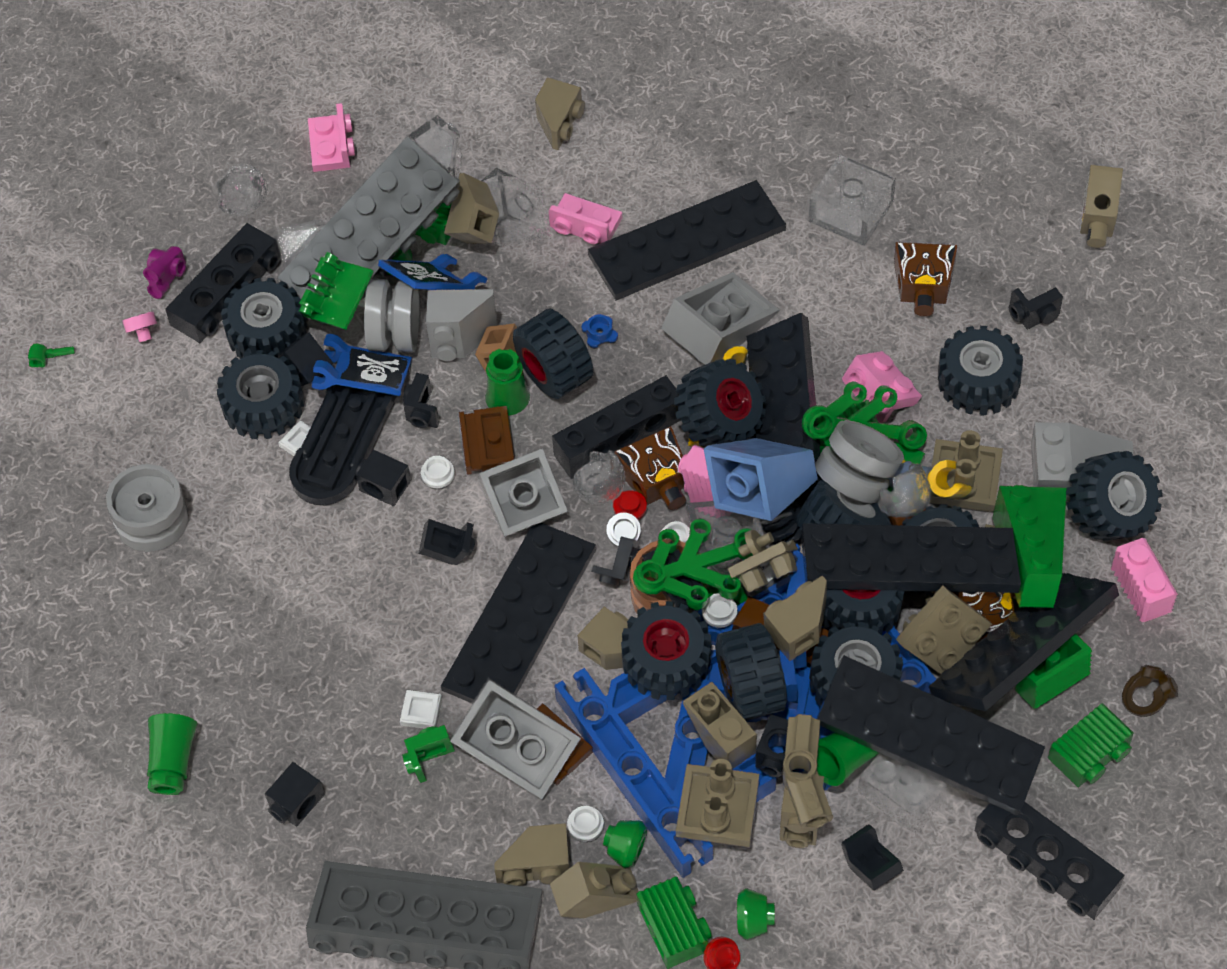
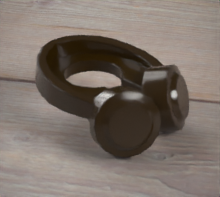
M1145 664L1125 684L1122 692V701L1124 707L1131 714L1139 717L1152 716L1165 706L1168 699L1178 697V686L1174 678L1169 674H1165V670H1162L1161 667ZM1153 680L1159 681L1160 685L1153 692L1154 699L1150 705L1141 707L1134 703L1133 694L1135 690L1141 687L1147 688Z

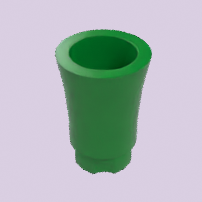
M497 349L489 355V362L486 366V404L489 408L507 406L508 416L515 415L523 411L530 401V392L525 383L522 363L517 353L511 349Z
M173 713L156 714L148 718L149 760L147 776L149 780L147 788L150 792L162 795H179V792L183 791L184 781L187 779L192 742L198 726L197 721L193 718Z
M837 733L819 738L817 756L818 775L824 776V783L830 786H839L859 767L877 756L879 752Z

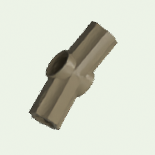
M798 714L795 717L788 718L782 779L784 787L789 791L801 829L807 828L812 830L823 827L824 824L833 819V815L817 772L820 720L813 718L811 715ZM801 768L806 770L808 774L797 776L791 771Z

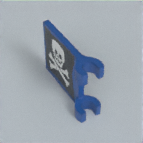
M441 254L431 262L379 260L378 263L379 267L414 289L467 290L475 289L478 283L487 282V277L478 272H471L463 279H460L447 271L446 267L448 265L457 264V259L449 254Z
M326 334L323 346H331L335 350L325 349L324 351L333 363L337 362V365L334 368L330 363L323 360L315 362L313 372L321 373L325 377L314 376L312 381L314 389L324 390L337 384L397 396L401 395L412 357L349 346L339 336Z

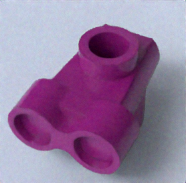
M171 246L166 251L155 248L150 252L143 275L149 282L147 291L153 298H162L170 288V283L173 279L184 274L186 261L179 247Z

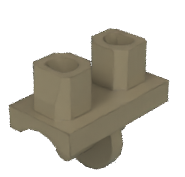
M751 529L745 533L746 544L738 547L743 557L750 553L753 556L727 568L731 578H740L748 593L755 592L769 584L761 567L770 564L777 579L797 571L792 552L798 550L794 540H791L787 543L782 541L767 549L766 545L774 542L772 534L768 532L760 536L755 529Z

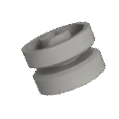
M370 279L366 290L364 330L367 349L369 351H386L392 339L393 345L398 352H415L420 325L419 289H414L399 280L393 292L388 280Z
M850 420L840 421L829 438L830 446H826L822 450L815 463L816 471L831 487L850 498L866 503L879 502L890 484L888 478L894 477L904 460L903 453L893 441L877 430L859 422Z
M152 464L132 466L119 473L110 483L106 494L107 509L113 520L116 533L127 546L134 550L145 552L162 550L175 543L185 532L189 521L187 505L182 496L179 482L169 470Z

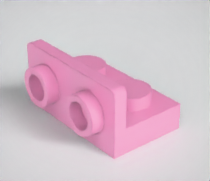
M342 103L336 104L337 115L308 118L313 172L350 168L349 157L355 156L353 137L347 138V133L353 132L351 116L350 114H344Z
M566 193L563 195L558 206L551 205L549 209L550 227L563 235L570 233L582 237L590 244H601L611 240L623 218L621 211Z

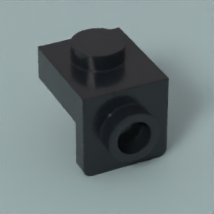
M1055 287L1028 301L1020 289L1017 288L1011 293L1008 307L1011 317L1016 322L1021 321L1027 330L1042 322L1049 324L1059 316L1063 296Z
M417 372L412 384L406 385L403 394L406 421L418 428H426L427 426L438 428L439 417L437 407L427 404L432 393L429 375Z
M428 519L424 524L418 554L451 565H458L465 556L469 557L474 549L476 541L475 537L472 536L474 524L467 522L461 529Z
M621 536L613 569L593 565L591 572L600 574V582L619 586L620 580L629 582L631 562L638 551L641 550L638 548L640 542Z
M870 824L841 843L849 868L874 891L904 871L901 861L879 842L876 830Z

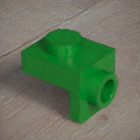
M445 725L427 727L421 730L418 735L404 739L408 752L402 754L409 775L415 773L420 783L427 781L421 762L455 751Z

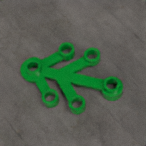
M856 381L849 382L844 388V394L829 406H813L805 412L802 418V428L805 434L813 439H821L825 446H830L829 438L836 425L840 421L845 420L862 423L890 439H898L903 446L911 450L923 446L927 439V431L924 426L913 420L905 421L901 425L869 421L884 408H890L897 402L898 396L896 391L886 385L878 387L874 393V399L848 419L838 418V416L852 404L862 403L867 396L866 388ZM855 388H859V394L852 398V391ZM889 392L888 400L882 402L883 394ZM821 416V423L818 426H813L815 419ZM912 428V435L905 438L907 431Z
M696 519L690 525L689 538L679 560L665 565L669 553L677 550L679 535L672 529H665L659 533L657 548L652 559L642 562L634 570V585L645 594H658L661 591H666L686 599L687 605L694 610L703 609L708 601L709 593L707 589L700 585L689 586L673 579L684 575L718 588L719 594L725 599H733L739 594L740 580L737 577L731 578V575H723L707 569V567L737 557L745 560L753 556L750 553L743 557L738 547L746 544L745 533L751 529L739 530L732 544L697 555L701 544L710 537L711 525L704 519ZM695 529H703L705 533H697ZM671 539L674 543L667 544L663 540ZM652 577L656 581H649L645 578ZM731 584L735 589H727L724 585ZM700 595L703 599L695 600L692 596Z

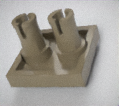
M972 430L963 432L960 442L936 439L931 468L940 461H956V469L951 470L947 475L949 487L951 488L956 483H963L971 486L972 490L967 496L959 499L940 497L933 492L928 493L926 503L948 504V506L955 505L961 508L993 512L997 497L1003 448L980 445V435Z
M944 586L938 591H931L934 594L933 597L928 594L926 605L918 614L908 617L911 621L910 624L906 621L904 622L903 632L896 639L902 647L940 674L964 657V654L976 644L992 625L985 616Z
M725 759L714 760L710 767L687 764L676 826V837L750 847L760 774L732 770L731 763Z

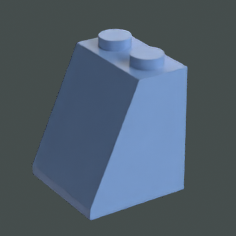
M758 438L708 445L704 448L714 506L717 509L772 521L818 480L813 450Z

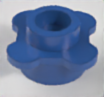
M598 314L583 322L581 328L587 334V344L590 347L596 348L601 343H613L618 339V333L612 328L613 322L611 317Z

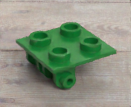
M326 252L324 257H320V261L315 269V272L322 277L315 274L311 276L319 284L318 286L311 283L307 284V287L311 290H305L301 301L298 303L301 305L299 312L303 313L307 318L346 330L374 271L338 260L337 256Z

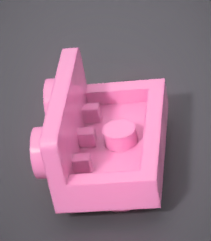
M883 351L856 355L842 377L846 385L852 381L862 384L867 390L865 400H869V402L874 399V393L880 386L886 385L896 391L898 398L895 405L890 408H884L875 415L879 423L886 422L895 409L914 406L922 397L913 386L912 381L901 373L893 364V360ZM855 388L852 391L855 396L859 394V388ZM889 392L883 394L882 402L888 400Z

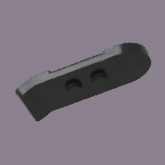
M337 384L326 389V396L301 448L296 451L289 468L292 487L302 500L314 505H330L341 501L351 493L357 483V467L363 459L367 460L397 395Z

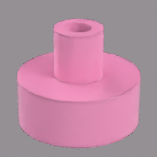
M153 311L122 320L126 333L136 330L139 343L152 339L148 327L157 324Z

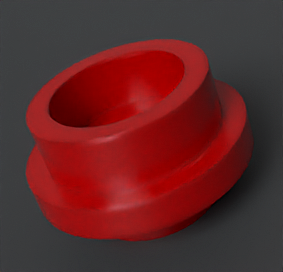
M623 491L613 501L615 515L618 513H629L639 520L645 515L647 510L645 497L637 491Z
M724 936L711 940L704 951L705 966L707 969H736L740 962V951L737 944L732 939Z

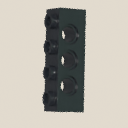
M246 223L165 308L170 326L198 343H201L207 336H212L222 321L221 312L222 309H225L223 304L225 299L232 298L230 292L235 288L241 289V284L246 281L249 284L254 283V279L262 278L268 270L272 271L276 268L281 257L277 240Z
M665 375L552 435L554 456L570 479L614 457V451L681 421V418L677 419L675 413L679 411L678 406L674 405V398L679 396L676 392V387Z
M1024 802L1022 810L1018 815L989 803L977 817L974 831L977 833L978 839L985 846L991 849L998 848L1007 855V860L1013 867L1020 871L1025 869L1037 877L1038 884L1045 891L1052 894L1057 892L1065 898L1068 906L1080 916L1088 915L1095 920L1120 890L1125 877L1122 872L1026 802ZM1019 830L1025 836L1022 838H1015L1008 833V831ZM1048 852L1052 854L1055 859L1044 860L1038 855V853ZM1078 874L1084 878L1085 882H1073L1068 875Z

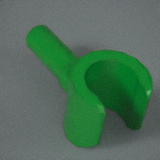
M33 344L28 353L29 367H45L46 358L75 354L74 346L47 349L42 344Z

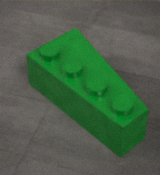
M1023 485L999 486L992 520L995 528H1013L1021 580L1019 593H1015L1019 607L1054 608L1063 569L1066 488L1027 487Z

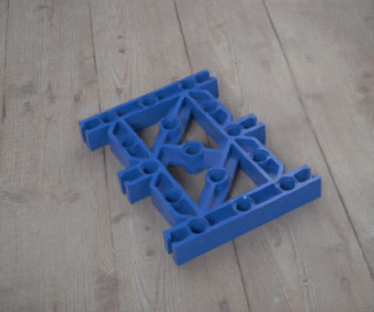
M796 544L798 550L792 552L795 563L799 556H803L798 544ZM792 574L752 598L768 605L777 600H785ZM745 602L737 606V615ZM702 609L695 610L697 613L700 614V622L705 621L702 615ZM706 622L708 634H711V645H716L718 634L733 630V623L727 627L717 628ZM822 626L823 629H826V630H828V631H829V629H831V627L824 628V627ZM893 626L888 634L892 637L891 645H898L900 649L899 657L903 659L900 681L913 680L917 684L911 686L931 694L929 685L936 678L921 659L902 647L896 640L900 633ZM711 650V665L706 679L701 678V686L696 691L690 687L689 695L682 699L679 717L675 724V734L665 778L626 724L665 702L667 695H660L659 700L651 698V691L649 690L643 695L638 692V684L632 686L628 681V674L622 673L611 680L608 695L605 696L585 668L573 675L577 682V688L580 692L584 690L587 695L580 702H576L567 692L566 684L563 680L555 684L556 701L583 739L593 747L595 756L681 877L684 878L691 873V862L694 861L691 854L684 856L679 848L686 842H691L701 854V858L698 860L701 866L713 860V845L711 842L676 837V831H668L664 827L670 823L677 824L686 765L705 766L708 749L700 737L690 739L685 736L691 732H698L683 705V701L710 682H713L727 698L718 668L716 650ZM795 668L797 701L786 702L784 711L772 715L788 720L789 717L802 714L811 715L816 719L821 705L819 706L815 700L816 693H812L810 689V668ZM590 715L601 716L596 721L586 719ZM770 715L751 719L746 722H758L761 720L768 721ZM820 726L819 738L835 732ZM782 746L771 748L776 753L785 752V748ZM755 753L732 770L760 774L756 802L776 790L778 777L769 776L755 767ZM630 768H636L641 771L636 775L625 773ZM797 768L792 772L802 773L804 769ZM826 783L823 784L824 790H827L831 787Z

